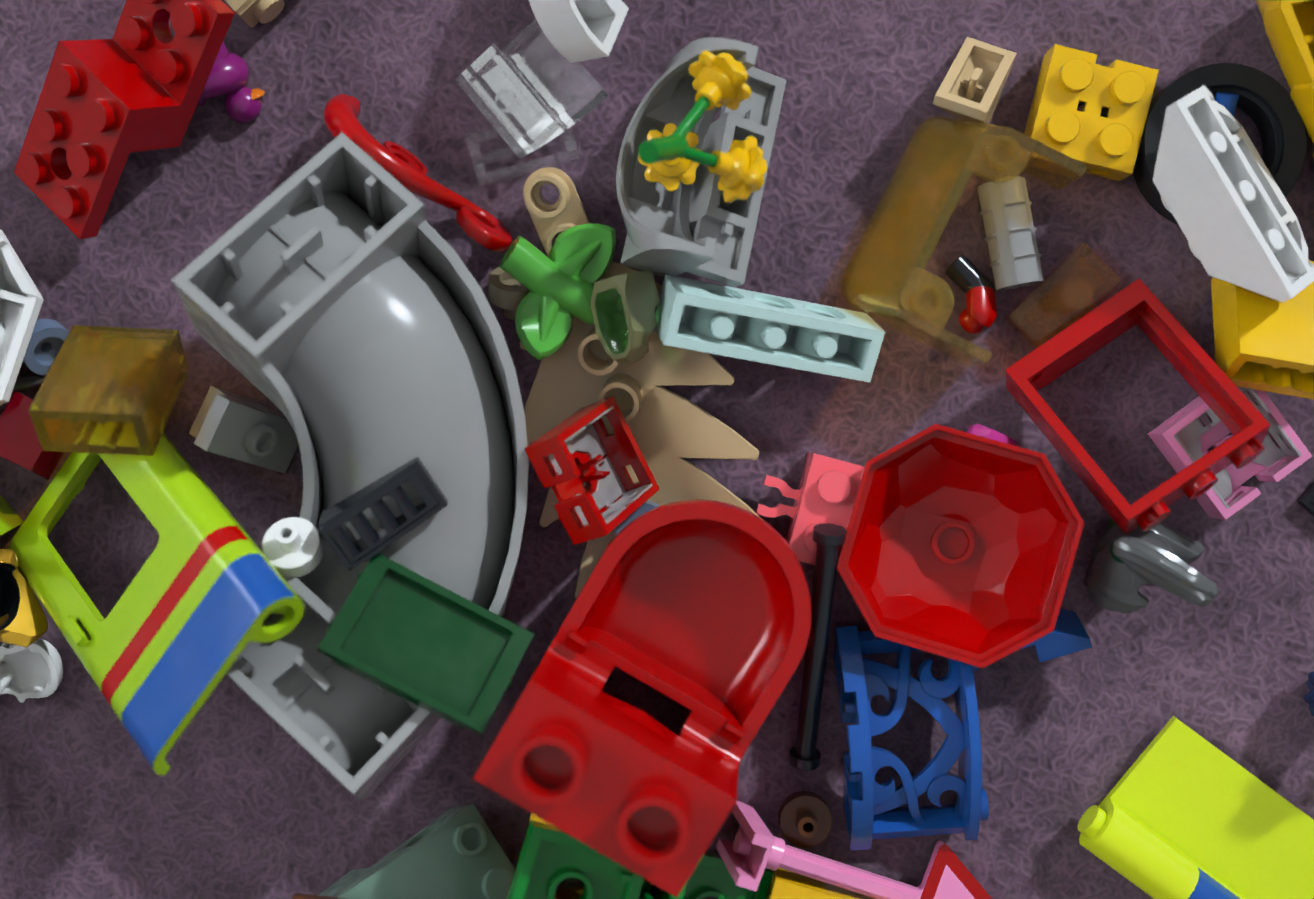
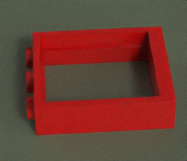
M1140 278L1005 369L1006 388L1125 535L1139 526L1144 532L1152 529L1170 515L1171 510L1168 506L1185 495L1190 500L1198 498L1217 483L1218 479L1215 476L1217 473L1231 464L1240 469L1257 458L1265 450L1262 443L1271 424ZM1137 324L1233 433V436L1130 505L1037 391Z

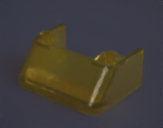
M934 116L926 119L914 131L842 273L839 287L843 300L851 308L867 313L871 318L968 367L988 363L993 353L944 329L954 306L952 290L942 278L924 270L972 174L992 183H1004L1014 179L1023 172L1057 190H1061L1082 177L1087 166L1010 127L944 116Z

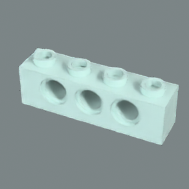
M667 274L664 277L660 303L655 314L657 323L655 330L662 344L666 346L864 382H871L885 331L867 313Z

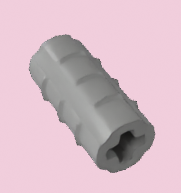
M1007 177L979 185L977 187L981 206L979 214L983 217L986 233L984 240L988 244L991 261L989 266L992 267L996 291L1013 290L1044 282L1040 261L1042 254L1038 250L1035 234L1037 228L1034 227L1030 207L1032 202L1029 201L1025 177Z

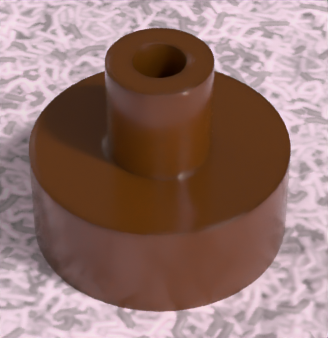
M800 791L791 794L782 803L779 810V824L783 835L790 843L798 847L810 848L821 844L828 837L832 828V815L828 805L819 795L809 791Z

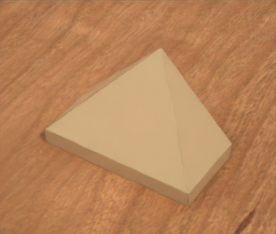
M966 37L935 94L933 104L986 132L1017 53Z

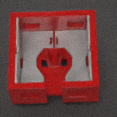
M614 396L582 407L524 448L544 488L551 487L557 497L558 503L554 505V508L573 545L608 535L660 490ZM606 415L614 433L609 435L601 419L602 416ZM631 464L639 482H633L626 466Z

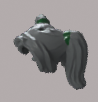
M1108 516L1107 533L1100 539L1094 549L1091 564L1087 569L1088 574L1083 581L1084 585L1088 588L1087 597L1091 603L1100 608L1124 614L1138 612L1141 608L1147 606L1149 599L1139 591L1142 584L1156 585L1200 607L1203 605L1209 606L1213 598H1216L1218 588L1216 583L1189 566L1190 563L1200 558L1204 552V546L1164 521L1144 532L1139 526L1125 535L1110 516Z

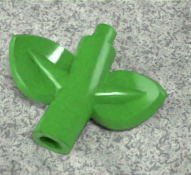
M587 223L568 228L558 235L550 250L549 258L520 235L506 251L499 268L507 272L530 291L522 298L516 308V331L525 349L537 360L551 356L564 345L572 331L573 316L588 325L594 323L590 305L595 282L601 280L612 263L616 247L614 228L598 223Z

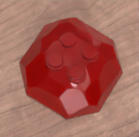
M934 424L866 462L847 527L845 543L842 545L836 568L874 636L985 668L1054 631L1084 527V521L1045 454Z

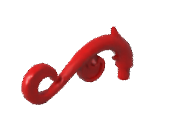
M338 94L327 102L323 111V117L327 129L334 138L343 132L408 191L456 211V222L476 243L499 253L509 248L512 243V235L499 219L426 175L428 170L425 165L404 147L391 141H386L383 145L379 143L357 119L361 110V105L357 98L346 94Z

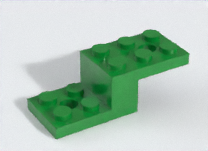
M530 820L507 899H555L554 895L557 886L567 878H578L583 881L584 891L580 899H704L706 897H716L718 899H766L773 872L765 868L757 891H752L737 886L734 883L720 855L705 852L679 896L675 897L555 826Z

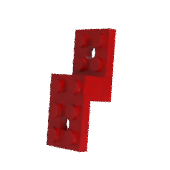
M126 0L112 39L66 40L58 42L14 173L79 239L96 237L98 235L129 153L180 147L235 14L222 0ZM169 20L171 21L172 28L175 31L174 38L169 29Z

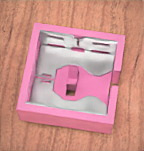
M1237 387L1271 426L1262 443L1265 450L1257 458L1240 469H1237L1233 464L1229 465L1215 475L1218 479L1217 483L1207 492L1196 498L1209 518L1227 520L1261 495L1257 487L1241 486L1252 476L1255 475L1258 481L1277 483L1313 457L1265 391ZM1200 396L1148 433L1176 473H1179L1207 454V449L1210 447L1216 448L1233 436H1226L1232 432Z

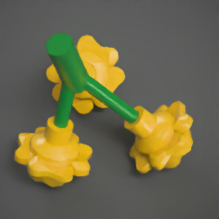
M703 51L699 55V60L691 63L688 68L690 75L695 78L692 83L693 88L697 91L695 105L678 127L673 123L666 124L663 129V135L657 130H650L647 133V140L643 141L638 148V161L641 165L648 166L644 173L645 179L648 182L661 183L668 191L672 192L678 189L680 181L684 185L693 184L696 179V169L700 164L706 165L710 173L719 175L717 187L720 191H723L725 202L732 203L736 199L745 201L750 193L760 190L764 184V175L768 169L767 162L763 158V150L757 147V139L753 136H748L743 141L735 139L727 153L715 150L709 154L696 148L699 141L698 136L690 131L705 110H712L714 107L720 108L723 105L730 110H737L741 101L748 99L752 94L751 88L746 84L748 74L746 73L745 66L741 62L736 61L729 53H719L715 56L709 51Z

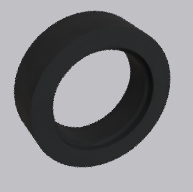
M1211 64L1181 76L1151 99L1133 169V176L1145 200L1161 216L1178 225L1172 213L1163 205L1160 193L1152 181L1166 107L1204 85L1213 94L1214 99L1217 92L1239 95L1237 107L1242 109L1258 128L1263 147L1262 160L1284 197H1287L1296 184L1304 165L1306 131L1304 122L1290 94L1268 74L1242 64Z

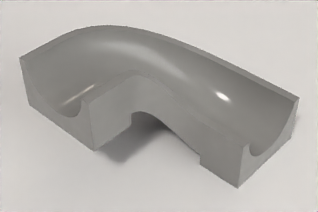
M342 132L172 279V283L196 333L270 399L293 427L297 435L303 467V499L299 518H303L315 526L323 543L322 559L313 571L301 577H289L281 574L305 606L304 615L299 624L290 633L273 642L249 641L226 674L351 793L364 802L441 718L337 665L332 658L317 651L318 646L329 629L330 622L336 618L358 581V575L364 571L370 561L369 559L350 571L344 566L319 531L318 525L322 512L418 457L448 500V505L379 552V554L503 617L517 571L527 511L529 458L524 449L528 446L526 420L516 370L502 329L481 287L456 251L425 220L424 204ZM409 480L401 485L415 506L424 502ZM390 494L382 498L396 518L403 514ZM370 508L363 511L375 530L382 526ZM350 521L345 523L357 540L360 539V535ZM271 612L264 620L263 626L276 623L284 614Z

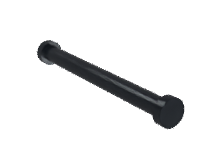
M826 523L817 524L813 527L812 539L817 543L811 596V627L805 652L796 745L789 752L790 765L806 771L817 769L820 766L821 753L816 747L839 546L843 545L846 539L845 528Z

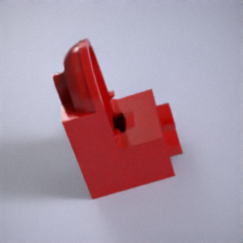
M698 499L669 503L656 507L630 522L614 539L610 540L473 779L666 892L678 897L735 805L738 790V769L741 759L797 669L808 643L811 627V600L808 583L803 568L790 545L771 525L757 515L729 503ZM615 666L691 710L678 735L644 711L602 692Z

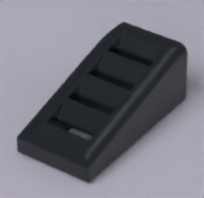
M416 457L323 511L318 528L344 566L350 571L371 559L448 505V500L423 463ZM408 480L424 501L417 506L413 504L401 486ZM390 494L403 513L397 518L382 499ZM367 508L372 510L382 525L376 530L363 513ZM350 521L361 538L357 540L345 523Z

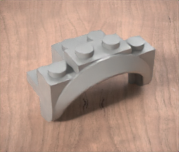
M700 38L690 42L665 63L663 75L650 88L636 109L626 130L619 153L616 189L627 230L620 264L642 271L652 270L654 275L663 278L665 274L678 276L684 272H689L734 288L744 284L768 169L764 175V184L760 190L750 193L745 201L736 199L732 203L724 201L723 191H720L717 187L719 175L710 173L707 166L700 164L696 169V179L693 184L684 185L680 181L678 189L673 192L668 191L661 183L648 182L644 176L645 169L648 166H643L639 163L638 148L643 141L647 140V133L650 130H657L663 135V129L666 124L673 123L678 127L695 105L697 91L692 86L695 78L688 71L691 63L698 61L699 55L703 51H709L715 56L719 53H729L736 61L741 62L745 66L746 73L748 74L746 84L751 88L752 94L748 99L741 101L737 110H730L723 105L719 119L713 123L712 121L719 108L714 107L712 110H705L690 132L696 133L699 141L696 148L709 154L715 150L727 153L733 140L743 141L748 136H753L757 139V147L763 150V158L769 167L787 80L753 67L759 47L728 38Z

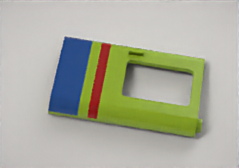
M132 399L114 401L101 410L18 529L9 545V549H12L17 555L18 569L157 775L165 776L171 768L165 760L167 753L249 641L265 643L281 639L299 624L304 615L305 606L299 596L144 407ZM101 459L159 534L157 547L105 619L48 539V535L75 496L83 490L86 480ZM271 612L284 614L276 623L263 626L264 620Z

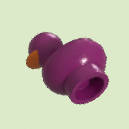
M224 41L197 105L204 106L207 99L227 94L224 106L229 117L239 123H249L256 120L260 115L262 108L261 97L265 94V91L259 88L251 89L246 87L250 75L249 66L243 58L235 53L228 52Z

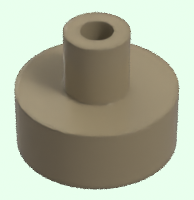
M495 268L488 277V298L494 305L504 309V316L506 318L515 320L517 306L530 291L501 268Z

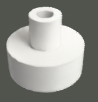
M290 517L274 523L267 530L263 538L262 550L280 574L289 577H301L313 571L320 563L323 556V543L312 523L303 518Z

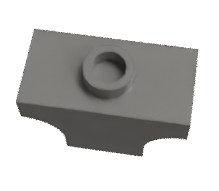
M210 386L189 432L190 435L196 438L194 444L207 452L281 473L286 472L299 444L293 427L284 415L270 410L247 397L214 386Z

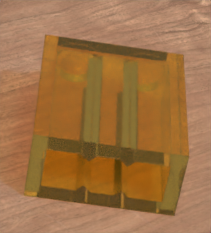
M73 325L29 408V413L43 451L153 456L188 373V365L179 330Z

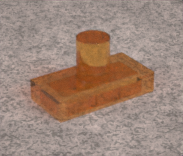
M1084 242L1078 245L1044 279V282L1040 283L1005 318L1036 349L1085 316L1121 279Z

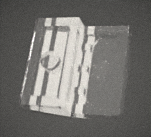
M536 18L502 50L493 43L455 79L519 158L537 150L565 132L609 96L581 62L571 63L558 52L545 36Z

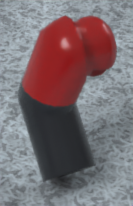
M962 254L944 273L966 294L967 308L959 315V324L966 332L979 334L983 331L984 327H991L997 317L995 287Z

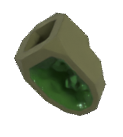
M652 270L617 275L597 281L594 284L590 305L596 333L605 352L614 361L621 364L639 361L649 350V337L657 325L655 307L660 303Z

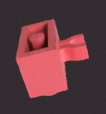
M808 452L798 489H792L782 479L765 474L763 485L776 487L782 496L795 499L794 506L779 503L774 507H768L757 503L755 513L770 518L782 515L790 516L785 536L786 542L790 545L799 561L815 565L817 543L812 539L813 527L824 523L835 524L845 528L847 531L865 467ZM842 545L839 546L838 559H839V555H840V552H841Z

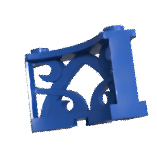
M842 626L835 629L833 661L841 723L852 722V725H847L848 738L846 740L849 751L843 752V810L850 851L871 849L873 839L964 833L966 841L977 840L980 821L988 820L989 817L987 794L985 789L982 788L980 725L973 671H978L979 667L947 658L948 670L946 675L942 678H934L931 673L933 660L927 658L919 665L917 679L909 675L910 652L922 650L876 637L872 631L858 632L857 626ZM898 652L896 668L862 657L863 654ZM888 686L894 688V697L889 710L884 714L874 713L870 707L871 699L875 695H882L889 701ZM953 693L955 698L956 714L942 700L943 698L951 696ZM907 696L924 707L947 734L942 746L933 759L914 777L911 776L903 761L894 753L871 745V736L880 735L898 723L905 711ZM957 759L958 775L948 772ZM884 766L893 767L899 776L901 785L895 787V782L891 776L884 783L876 782L875 775L877 771ZM947 790L955 791L956 804L941 805L939 801L940 795ZM925 793L934 805L918 806L917 797ZM904 804H906V806H907V807H904V808H897V807H900V806H902V805H904Z

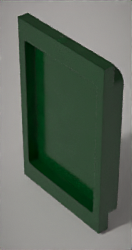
M379 553L370 559L364 571L358 575V581L336 618L330 622L329 629L318 646L317 651L332 658L337 665L462 729H470L482 736L505 690L512 685L511 679L534 633Z

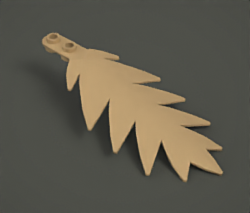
M543 167L533 172L527 178L523 189L524 201L546 255L549 258L550 250L559 234L568 228L590 222L572 179L564 171L555 167ZM545 184H553L559 190L558 201L549 202L543 197L542 188ZM612 262L601 280L640 271ZM655 281L658 295L660 298L662 285ZM573 316L572 331L568 340L554 354L541 360L524 409L527 445H530L582 407L614 396L660 488L648 500L660 506L683 500H714L729 503L757 515L745 502L712 476L684 458L756 460L759 457V450L735 430L699 406L661 387L678 385L731 386L735 381L734 375L710 353L663 345L655 329L649 337V350L643 358L633 363L621 364L614 361L605 352L596 333L595 324L588 325ZM520 341L521 349L526 350ZM606 415L602 416L601 419L609 435L614 433ZM631 464L626 466L633 482H639ZM551 487L539 521L542 527H547L559 518L554 508V505L558 503V499ZM615 528L608 535L587 542L575 591L576 598L610 540L616 537Z

